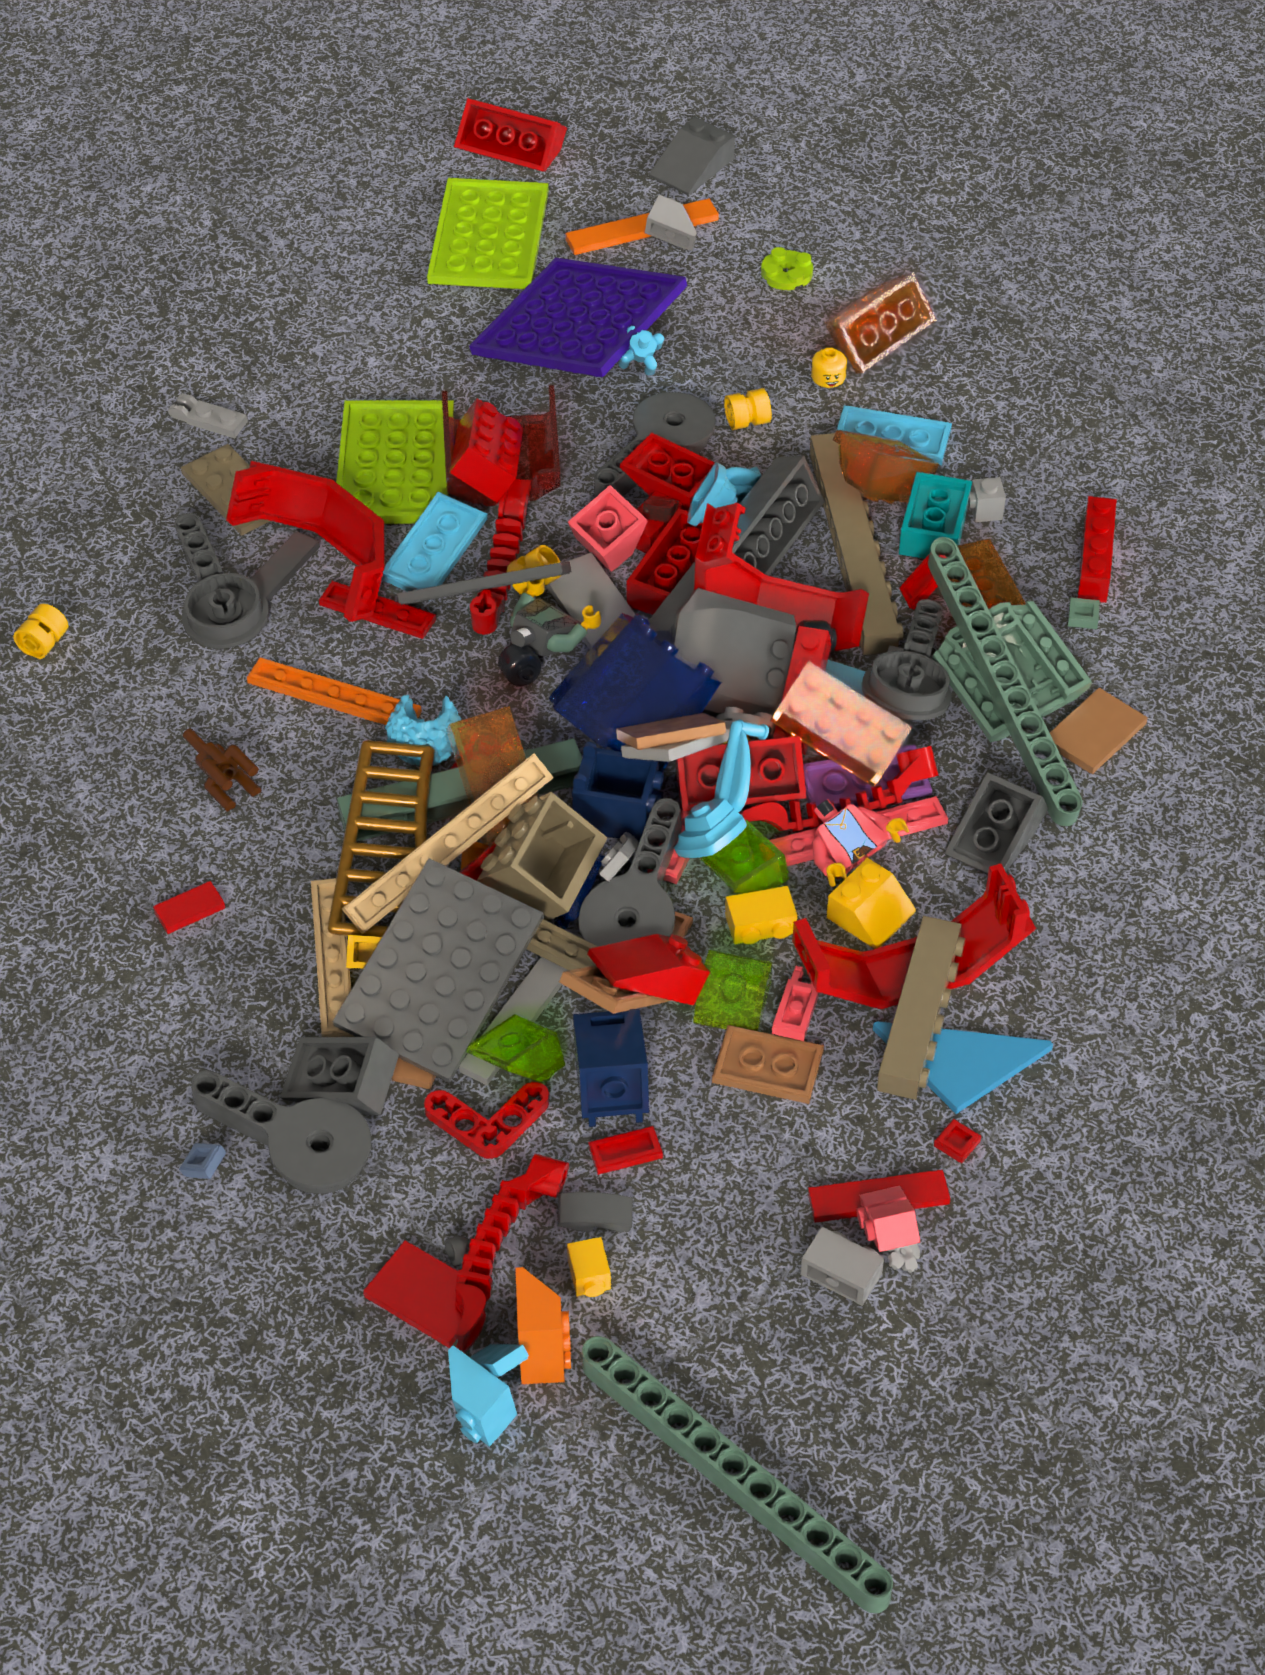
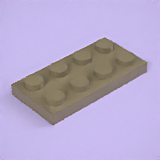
M226 444L182 466L181 472L226 519L236 471L248 469L250 465L229 444ZM260 519L233 527L242 536L270 521Z

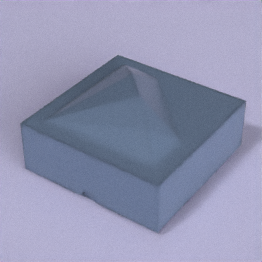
M195 1143L179 1170L186 1177L211 1179L226 1151L221 1145Z

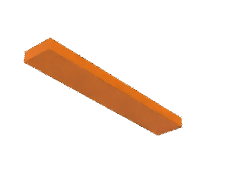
M709 198L683 205L693 226L718 220L719 213ZM649 213L565 233L566 241L573 254L577 255L651 237V235L645 233Z
M261 657L247 676V683L383 725L387 724L388 718L394 712L396 704L400 701L397 698ZM413 704L418 718L422 712L421 706Z

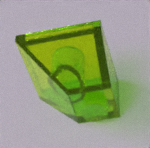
M516 1014L470 1043L466 1050L467 1053L501 1069L539 1082L549 1079L555 1072L565 1066L557 1032Z

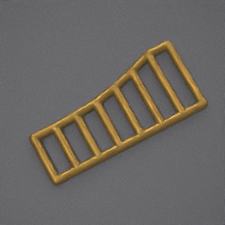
M371 740L362 742L327 927L329 933L346 936L383 937L388 926L373 925L365 933L361 934L353 923L342 922V908L357 897L347 895L349 881L374 883L387 873L351 869L353 856L404 859L427 840V806L434 758L433 747ZM372 753L421 757L419 770L370 766ZM367 779L416 782V796L365 791ZM365 803L415 808L414 821L361 817L362 806ZM358 829L415 834V848L356 843ZM401 902L390 912L397 913L403 902Z

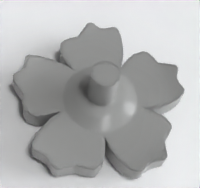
M917 1243L887 1250L891 1252L888 1255L889 1266L893 1267L894 1270L902 1267L903 1271L912 1273L917 1269L918 1264L916 1260L920 1258V1249Z

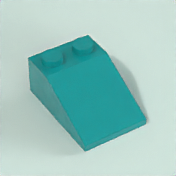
M916 472L901 528L899 555L925 559L930 554L933 541L941 537L950 538L959 549L972 481Z

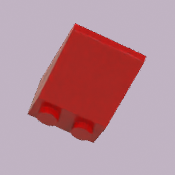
M651 433L620 463V469L649 496L658 491L682 503L683 510L689 511L694 494L715 462Z
M660 934L648 935L590 948L587 953L613 987L693 1006L710 974V971L701 962L702 958L687 946V940L675 934H671L670 937Z

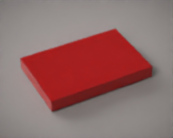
M405 1240L363 1290L364 1297L448 1348L457 1340L455 1333L462 1318L460 1311L455 1307L457 1270Z

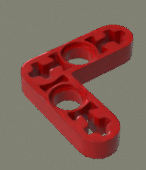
M527 1083L489 1120L444 1090H436L428 1094L424 1101L426 1117L431 1122L481 1157L493 1159L502 1155L546 1111L549 1106V1091L542 1083ZM540 1095V1101L534 1099L529 1103L528 1096L536 1097ZM445 1103L446 1111L442 1108L434 1110V1104L440 1106ZM511 1115H516L522 1119L517 1126H508L503 1121ZM466 1119L472 1121L474 1126L469 1130L463 1131L459 1130L456 1124L460 1120ZM496 1137V1145L491 1143L487 1146L484 1145L485 1139L491 1141Z

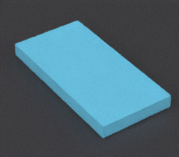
M844 405L836 433H844L846 443L851 444L852 451L942 466L952 423Z
M437 492L386 563L381 580L407 592L442 585L487 521V513Z

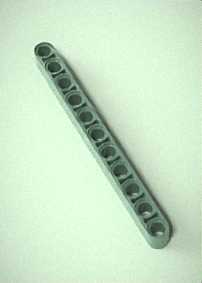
M938 538L931 544L928 560L929 569L1039 794L1043 796L1048 806L1047 811L1051 819L1060 826H1071L1078 820L1083 803L1082 797L956 543L950 538ZM937 555H945L947 558H941ZM949 579H957L960 582H952ZM962 603H968L972 606L966 607L963 606ZM973 628H981L984 631L979 632L974 630ZM991 652L994 653L996 656L991 657L986 655L985 653ZM1003 677L1008 679L1009 681L1003 682L998 680V678ZM1010 703H1018L1021 707H1014ZM1022 728H1030L1034 732L1027 733ZM1041 753L1047 758L1041 759L1036 757L1035 754ZM1054 779L1057 780L1060 784L1053 785L1049 783L1047 780ZM1067 805L1073 810L1065 811L1060 806Z
M594 1336L585 1341L582 1347V1368L584 1374L863 1610L869 1613H880L887 1609L891 1600L893 1580L890 1573L613 1342L602 1336ZM594 1357L605 1358V1360L599 1362L591 1359ZM624 1378L631 1380L630 1383L626 1384L617 1381ZM651 1400L656 1401L658 1404L647 1406L644 1403ZM674 1423H682L685 1425V1427L676 1429L671 1427L670 1425ZM706 1445L710 1446L713 1449L711 1451L704 1452L697 1448ZM734 1468L739 1470L740 1473L731 1475L726 1473L725 1470ZM761 1491L767 1493L768 1496L757 1498L753 1496V1493ZM783 1515H792L796 1518V1520L792 1522H787L782 1520L780 1517ZM818 1538L823 1540L825 1544L816 1546L811 1544L809 1540ZM847 1562L852 1564L854 1568L843 1570L837 1564ZM875 1586L882 1589L883 1593L875 1595L866 1589Z

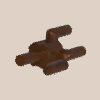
M191 728L183 733V738L199 753L195 757L196 764L208 776L204 783V788L227 812L236 806V803L225 792L232 787V779L236 780L252 797L261 793V788L250 778L258 773L259 768L238 746L232 744L225 750L220 744H213L212 742L206 744Z

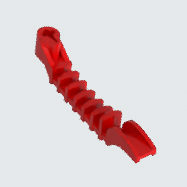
M515 479L499 501L498 519L495 522L497 534L493 535L494 548L490 549L491 560L487 561V571L484 572V577L507 573L508 565L516 560L517 554L520 553V541L523 540L532 480ZM511 585L481 590V592H478L477 597L471 601V625L476 633L487 635L497 629L500 614L505 610V601L508 599V590L511 588Z
M932 746L896 754L900 772L892 780L886 781L888 789L882 790L881 785L871 787L874 800L872 802H868L866 791L855 793L858 804L856 807L878 810L887 808L886 805L902 803L901 797L912 782L939 776ZM850 797L839 798L841 810L851 804ZM789 801L792 821L789 823L785 808L776 802L755 805L739 812L746 822H766L778 831L789 829L800 831L804 827H819L823 823L814 812V809L817 807L816 802L806 803L808 819L802 820L800 801Z
M535 1153L525 1174L510 1181L502 1180L498 1195L494 1194L490 1209L486 1208L482 1224L478 1223L475 1239L471 1238L469 1252L464 1254L462 1269H458L456 1277L455 1307L462 1315L455 1333V1338L458 1339L456 1348L464 1354L474 1344L485 1325L486 1298L489 1299L493 1288L491 1277L496 1251H499L503 1241V1236L507 1237L511 1222L515 1223L519 1208L525 1210L527 1205L542 1195L557 1198L563 1189L568 1175V1162Z

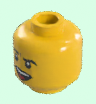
M825 348L816 352L812 358L811 377L814 383L824 388H834L841 385L846 378L847 358L842 352L834 348Z

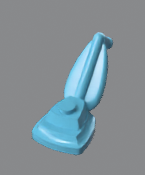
M715 462L693 496L687 523L694 527L703 523L707 503L714 508L742 502L762 476L758 467L751 469L731 467L726 469L723 465Z
M740 719L732 722L728 744L718 773L715 799L697 804L691 809V813L685 817V831L678 835V843L674 846L679 857L700 858L713 855L729 844L746 828L747 823L744 817L738 813L742 810L747 800L751 776L750 748L746 735L764 740L769 733L767 725L747 723Z

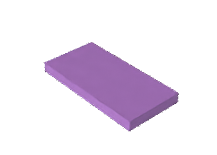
M916 745L803 764L808 803L816 802L818 806L823 801L829 799V801L834 802V807L839 812L841 811L839 798L850 797L851 804L858 806L855 793L866 791L868 802L874 801L871 787L881 785L882 790L888 789L886 781L892 780L900 772L896 754L917 749ZM928 778L912 782L902 795V800L932 795V788Z

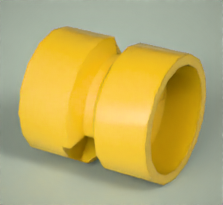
M764 388L747 391L746 396L736 393L726 395L724 398L726 419L732 430L746 428L750 422L754 426L771 422L770 400Z
M540 545L529 551L526 556H521L511 562L507 567V572L559 563L560 560L550 547ZM560 576L545 578L544 584L548 585L560 578ZM541 579L535 580L534 584L540 583ZM527 582L512 585L521 595L528 591Z
M39 604L28 616V619L14 632V642L23 653L43 659L68 630V621L55 607L48 604Z

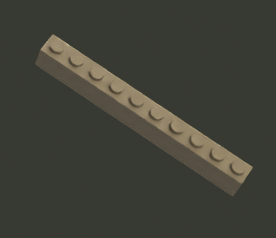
M843 432L810 436L809 455L818 488L825 501L823 507L846 592L863 589L869 593L860 638L863 655L887 653L889 646L898 647L899 641L903 640L902 623H897L896 602H891L890 600L892 596L890 581H885L886 568L884 561H879L880 546L878 540L874 541L873 539L874 524L872 520L868 521V503L862 500L863 486L861 481L857 482L858 470L856 462L851 461V444L846 443Z

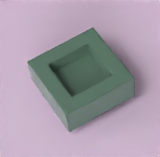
M1070 597L1068 627L1097 629L1100 600Z

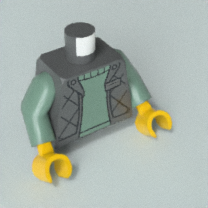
M541 579V582L538 584H534V581L527 582L528 591L522 593L512 610L510 637L512 644L519 647L528 645L539 656L544 657L560 652L567 653L572 651L588 634V628L595 629L601 625L600 611H597L594 615L593 606H586L582 610L584 621L581 623L542 599H534V596L544 593V579Z

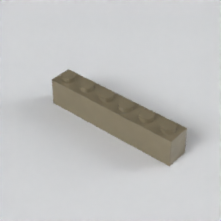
M923 915L879 1069L877 1091L917 1100L920 1087L926 1089L930 1069L925 1068L927 1060H934L937 1042L933 1041L934 1034H941L944 1023V1015H940L941 1008H948L952 989L947 988L948 982H955L959 963H954L956 956L962 957L966 938L960 937V923Z

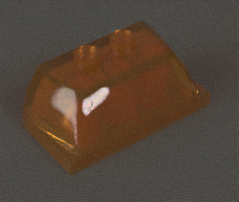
M909 273L879 284L824 324L836 345L851 362L856 374H859L879 362L937 319L915 274Z
M837 430L833 437V441L838 443L839 464L845 482L862 492L864 497L875 502H879V499L890 504H894L895 501L908 503L916 472L935 475L939 463L897 439Z

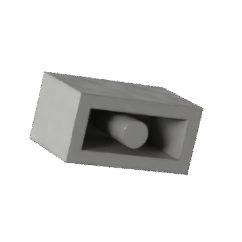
M821 1227L802 1257L800 1275L863 1306L882 1275L884 1257L880 1256L870 1247H862L848 1240L845 1235L838 1231H830Z

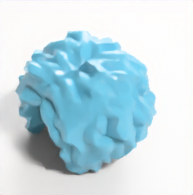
M403 695L398 704H396L394 712L391 713L385 726L387 742L433 747L434 758L432 766L438 765L442 761H447L451 753L458 749L463 736L466 734L461 717L458 715L453 702H450L447 696L442 701V711H440L438 717L435 720L425 722L424 719L417 718L413 708V701L409 698V695ZM398 755L405 762L420 766L421 757Z

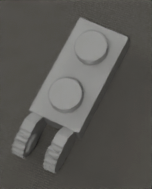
M183 393L176 399L177 404L171 405L168 409V413L172 418L234 439L248 422L246 414L204 401H197L192 395Z
M625 832L620 837L623 845L617 841L601 861L605 866L599 874L608 882L629 860L639 845L638 840L629 832Z

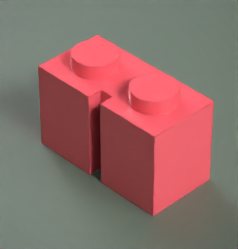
M900 1185L859 1195L862 1206L856 1208L861 1229L864 1228L868 1242L874 1241L879 1252L920 1243L915 1210L906 1198Z

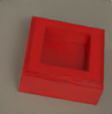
M953 1119L936 1138L934 1147L962 1164L980 1143L982 1136Z

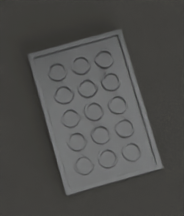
M429 858L332 1021L333 1025L355 1037H377L399 1054L398 1058L450 1083L544 919V913Z

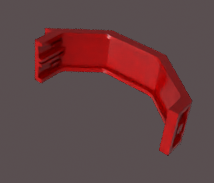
M251 461L248 469L236 471L226 521L232 526L264 519L317 533L357 565L354 568L343 617L350 622L373 616L385 567L384 520L332 479L256 461Z
M707 503L695 556L694 590L700 588L792 614L795 618L796 628L802 620L827 621L831 628H834L836 631L837 641L834 651L859 647L869 593L863 589L849 592H834L765 575L732 553L733 544L735 541H739L740 536L738 534L741 533V529L737 527L739 516L745 514L746 508L739 503L714 508Z
M1001 863L989 867L984 894L951 921L961 924L960 937L966 939L962 957L956 956L954 963H959L955 982H948L947 988L954 989L972 983L1036 930L1030 918V911L1026 900L1019 897L1014 878L1010 874L1007 875ZM806 918L793 922L792 942L816 992L880 1010L898 1005L917 937L869 951H857L816 940Z

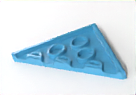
M877 1021L873 1024V1031L887 1044L893 1023ZM942 1029L940 1035L934 1034L933 1041L937 1042L934 1060H927L925 1068L930 1069L927 1086L957 1114L1052 1051L1053 1043L1049 1040Z

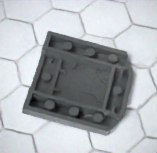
M697 588L692 592L685 605L676 613L666 667L668 683H672L675 698H673L674 704L713 716L725 713L726 707H737L742 709L743 713L751 715L763 712L771 714L773 716V723L776 724L793 652L796 632L794 615Z

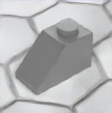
M658 195L647 217L645 233L683 249L693 251L697 232L683 204L672 198Z

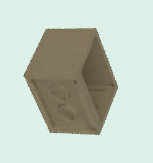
M549 792L541 797L535 796L528 803L518 804L513 808L508 816L510 822L496 837V847L481 865L483 870L477 880L543 912L544 920L546 921L569 912L607 840L604 834L554 793Z

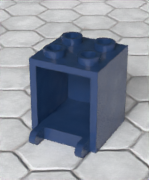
M585 742L580 768L573 780L572 809L606 837L620 839L625 832H629L640 842L653 805L664 797V792L659 791L662 788L664 772L659 771V761L622 757V752L600 749L593 742Z
M630 1009L614 1014L609 1011L573 1014L575 1064L582 1119L588 1118L589 1127H596L595 1117L635 1114L636 1123H643V1113H649L648 1062L640 1009Z

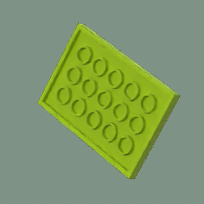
M448 178L427 274L428 284L525 289L534 278L549 184Z
M345 400L336 483L384 520V524H415L437 492L449 496L454 400Z

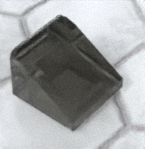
M651 496L644 502V517L668 523L677 511L679 500Z

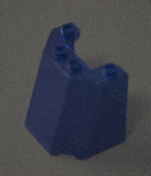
M622 613L549 697L550 702L554 703L553 709L594 742L604 748L609 747L613 751L622 752L621 746L626 745L617 739V728L700 714L722 683L713 676L715 671L703 662L695 665L684 660L677 654L679 649L667 640L661 642L655 638L658 633L650 628L651 623L639 614H635L632 617ZM659 761V771H663L669 762Z

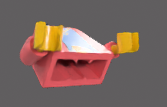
M827 799L814 809V812L823 822L816 829L815 838L812 842L814 864L827 876L829 885L834 887L836 886L835 877L838 879L842 877L845 880L847 873L886 845L889 839L886 834H890L892 840L898 843L901 841V838L897 832L903 830L908 833L909 829L906 822L901 818L891 819L864 807L857 808L853 804L838 812L829 799Z

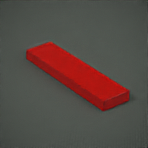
M332 581L320 597L319 605L344 613L350 586ZM377 596L373 616L363 620L424 639L436 621V614L406 604L401 605L397 601Z
M943 1169L809 1187L808 1197L814 1223L857 1217L856 1208L862 1207L859 1195L899 1185L914 1209L949 1205L950 1195Z

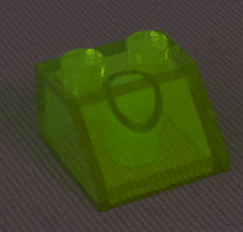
M745 820L747 823L746 828L729 844L713 855L699 858L734 893L743 894L777 888L789 880L785 855L748 820Z
M708 950L704 965L710 971V974L697 998L693 1023L726 1030L727 1026L731 1025L758 1031L771 987L772 962Z

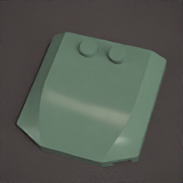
M1027 601L1025 605H1011L1010 602L999 603L989 609L1042 718L1076 700L1091 687V679L1034 601ZM958 626L950 629L938 651L936 650L932 659L945 668L950 678L949 685L990 742L1000 741L1010 736ZM973 628L974 630L979 632L984 631L981 628ZM991 652L985 653L986 655L991 657L996 656L994 653ZM1003 677L998 678V680L1003 682L1009 681L1008 679ZM1010 703L1014 707H1021L1018 703Z

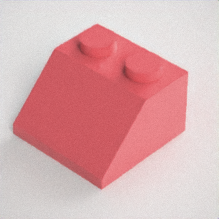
M609 485L570 519L568 524L575 538L612 572L634 553L648 521L621 494Z

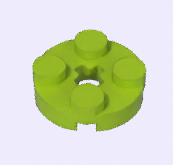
M776 247L771 250L770 255L763 259L761 276L767 280L769 286L779 290H794L795 287L802 284L805 286L813 277L811 255L805 252L800 253ZM788 268L789 270L785 272L783 269Z

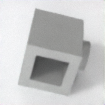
M1000 477L972 480L968 509L972 510L974 521L1003 520L1006 495Z

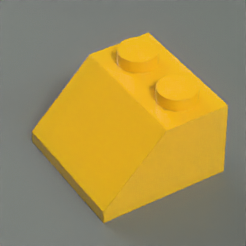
M866 858L828 895L826 918L876 949L881 947L916 912V909L893 873L871 859Z

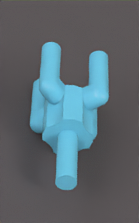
M635 326L628 327L627 334L630 330L635 329ZM641 330L640 333L637 332L636 335H632L629 343L630 349L619 360V366L625 369L632 360L643 362L645 364V374L653 375L657 367V362L653 355L656 350L661 349L664 336L661 333H656L652 336V333L646 330Z

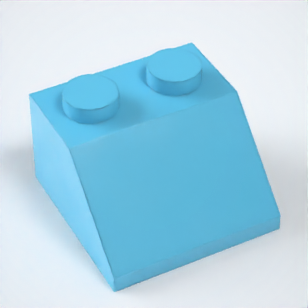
M452 1345L448 1350L451 1393L457 1411L455 1416L462 1425L460 1430L472 1442L478 1443L481 1440L490 1446L517 1416L509 1386Z

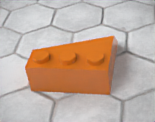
M515 1267L518 1343L525 1347L529 1355L528 1359L520 1363L521 1384L565 1382L564 1369H571L569 1311H561V1297L525 1268Z

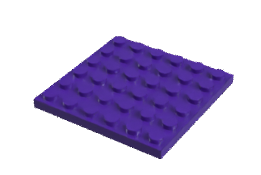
M555 257L469 345L471 354L508 362L523 363L530 366L534 365L594 377H604L630 349L629 343L632 335L640 333L641 330H647L688 286L686 277ZM635 326V329L630 330L627 334L628 327Z

